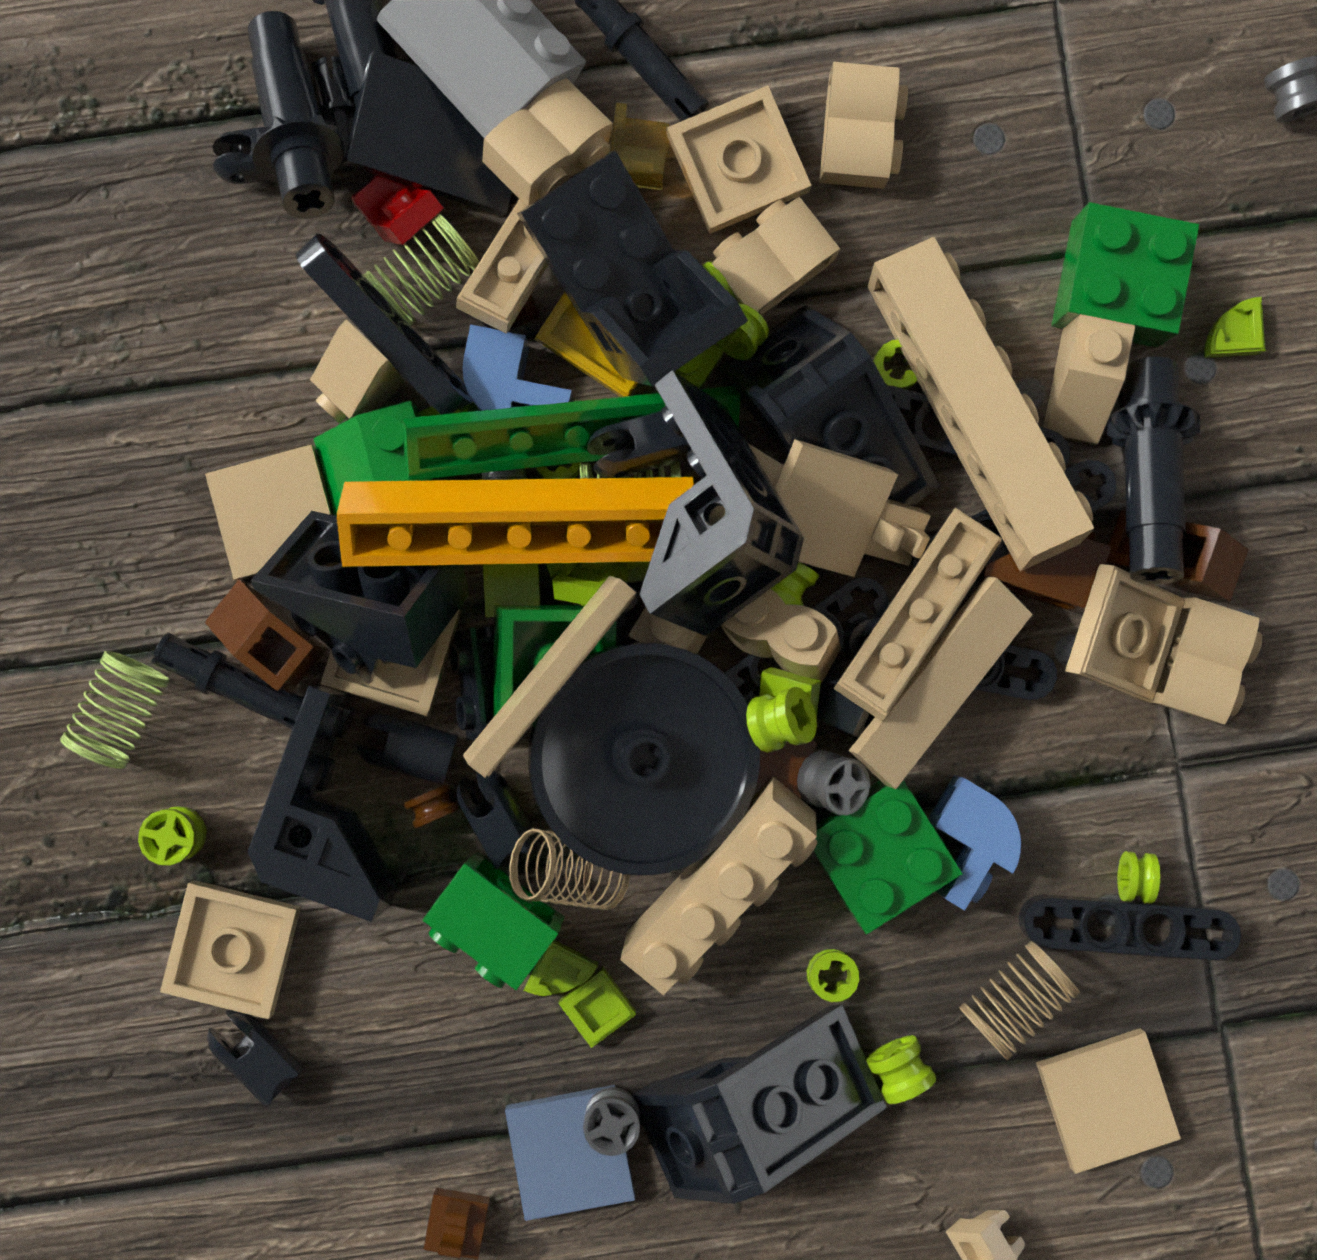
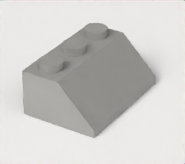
M391 0L377 17L380 25L484 138L508 116L526 108L541 92L552 84L565 78L574 84L586 63L567 38L551 24L531 0Z

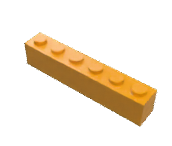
M693 477L344 482L337 510L342 567L650 562L669 504L694 486Z

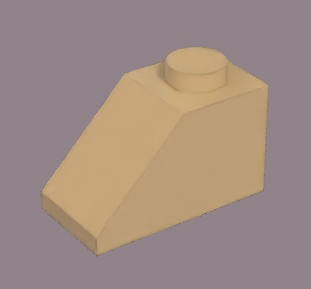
M1080 314L1063 328L1043 428L1061 434L1066 440L1091 445L1098 444L1125 380L1135 325Z
M347 319L338 327L310 379L323 392L316 399V402L339 424L346 417L350 419L359 414L378 410L406 382L389 360Z

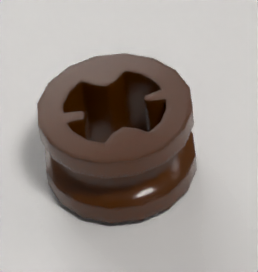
M450 783L404 803L406 809H411L415 813V819L412 822L414 829L460 809L458 802H453L449 798V792L452 790Z

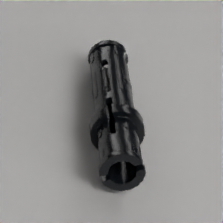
M575 0L576 6L582 9L605 35L604 44L610 51L620 52L680 122L700 114L698 112L699 109L701 111L706 110L709 101L698 92L642 28L644 20L636 12L629 13L618 0Z
M169 632L161 638L153 653L152 665L175 673L194 683L195 690L204 694H208L211 691L270 720L272 719L285 725L291 730L293 729L304 699L303 696L301 697L291 691H276L258 675L227 661V655L217 650L210 653L187 643L185 640Z

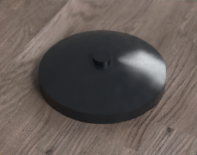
M653 642L620 644L585 658L535 719L530 735L528 748L529 778L533 795L546 822L558 838L581 858L596 866L621 874L657 875L669 873L687 867L706 857L718 848L741 822L754 796L758 781L760 749L753 742L748 730L746 718L748 705L735 684L711 662L690 651L667 644Z

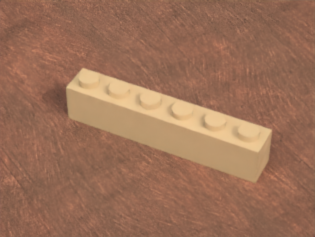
M932 237L875 262L868 283V289L896 340H899L902 346L901 351L913 370L1019 571L1021 572L1081 544L1094 529L1092 524L1093 513L1090 504L1081 492H1075L1064 473L1066 465L1062 453L1053 442H1047L1039 428V416L1035 404L1027 394L1020 393L1012 379V366L1009 357L1002 347H995L985 329L986 319L983 310L975 299H968L960 284V272L953 256L948 252L943 253L935 237Z

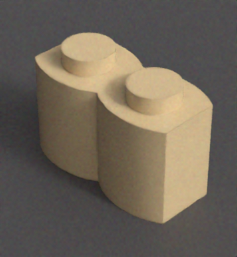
M833 62L828 81L819 183L884 189L890 174H899L903 153V140L894 139L895 119H904L908 99V86L899 85L900 68Z
M565 78L541 92L526 108L508 116L484 138L482 162L526 206H529L570 179L571 175L578 173L608 154L613 123Z
M800 197L787 205L782 199L776 201L756 219V222L760 225L756 230L745 237L736 232L725 239L713 251V255L717 259L712 262V265L725 277L737 302L755 309L761 316H764L792 292L806 284L836 259L840 251L839 246Z
M771 589L721 625L729 640L744 652L758 657H774L775 661L785 671L821 680V682L824 681L841 649L837 629L828 618L806 606L785 605L784 601Z
M1196 597L1184 598L1185 602L1152 703L1211 723L1225 725L1229 716L1233 717L1239 712L1244 701L1245 687L1240 684L1242 671L1246 663L1251 664L1260 651L1262 645V634L1258 632L1260 618Z

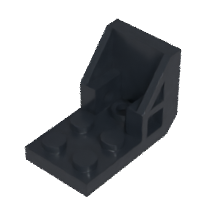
M616 151L609 152L517 213L604 356L623 379L653 386L672 370L676 371L748 322L737 300L687 250H674Z
M804 305L769 330L768 338L761 346H758L756 353L750 359L739 360L732 357L717 368L727 386H734L741 395L740 402L776 447L787 456L796 439L889 468L898 476L888 499L910 506H915L941 487L871 356L850 331L810 307Z
M672 370L654 384L666 404L661 409V413L671 429L680 437L684 436L692 449L686 454L687 459L702 479L669 504L639 595L651 615L707 636L797 570L804 536L726 406ZM717 506H723L725 508V516L713 525H710L709 516L711 511Z
M308 686L249 846L248 854L262 883L373 922L392 905L398 883L357 812L315 797L317 790L324 791L333 774L335 760L329 758L335 739L336 737L343 739L352 722L354 708L348 706L352 694L328 686ZM307 828L311 831L312 839L307 835Z
M842 1005L826 1007L748 1057L722 1058L648 1084L632 1094L639 1105L641 1122L674 1198L736 1204L767 1192L887 1108Z

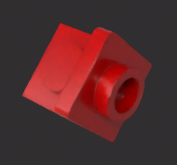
M377 175L355 192L351 198L354 205L384 242L401 245L407 242L444 209L430 190L413 189V187Z

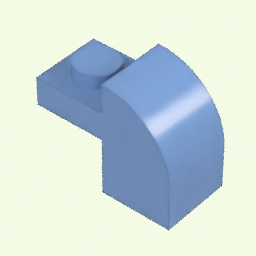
M470 324L463 358V379L466 389L474 399L473 402L479 411L574 402L571 390L523 381L530 348L525 335L511 332L506 334L500 330Z
M954 775L928 817V820L932 826L963 844L954 859L962 875L936 892L946 900L965 910L970 901L977 903L986 893L992 881V874L988 871L993 863L1014 873L1021 854V836L1014 816L1003 802L969 780Z

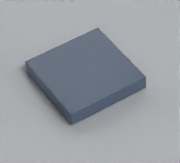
M615 1085L506 1105L505 1114L525 1221L635 1200L627 1151L616 1156L602 1155L590 1147L583 1131L586 1106L591 1097L601 1089L615 1087ZM609 1108L612 1114H616L619 1117L621 1116V1114H618L617 1112H614L611 1110V1108Z

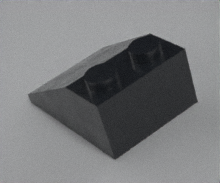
M312 510L251 580L256 591L361 654L412 668L418 667L469 596L464 565L342 567L337 516Z

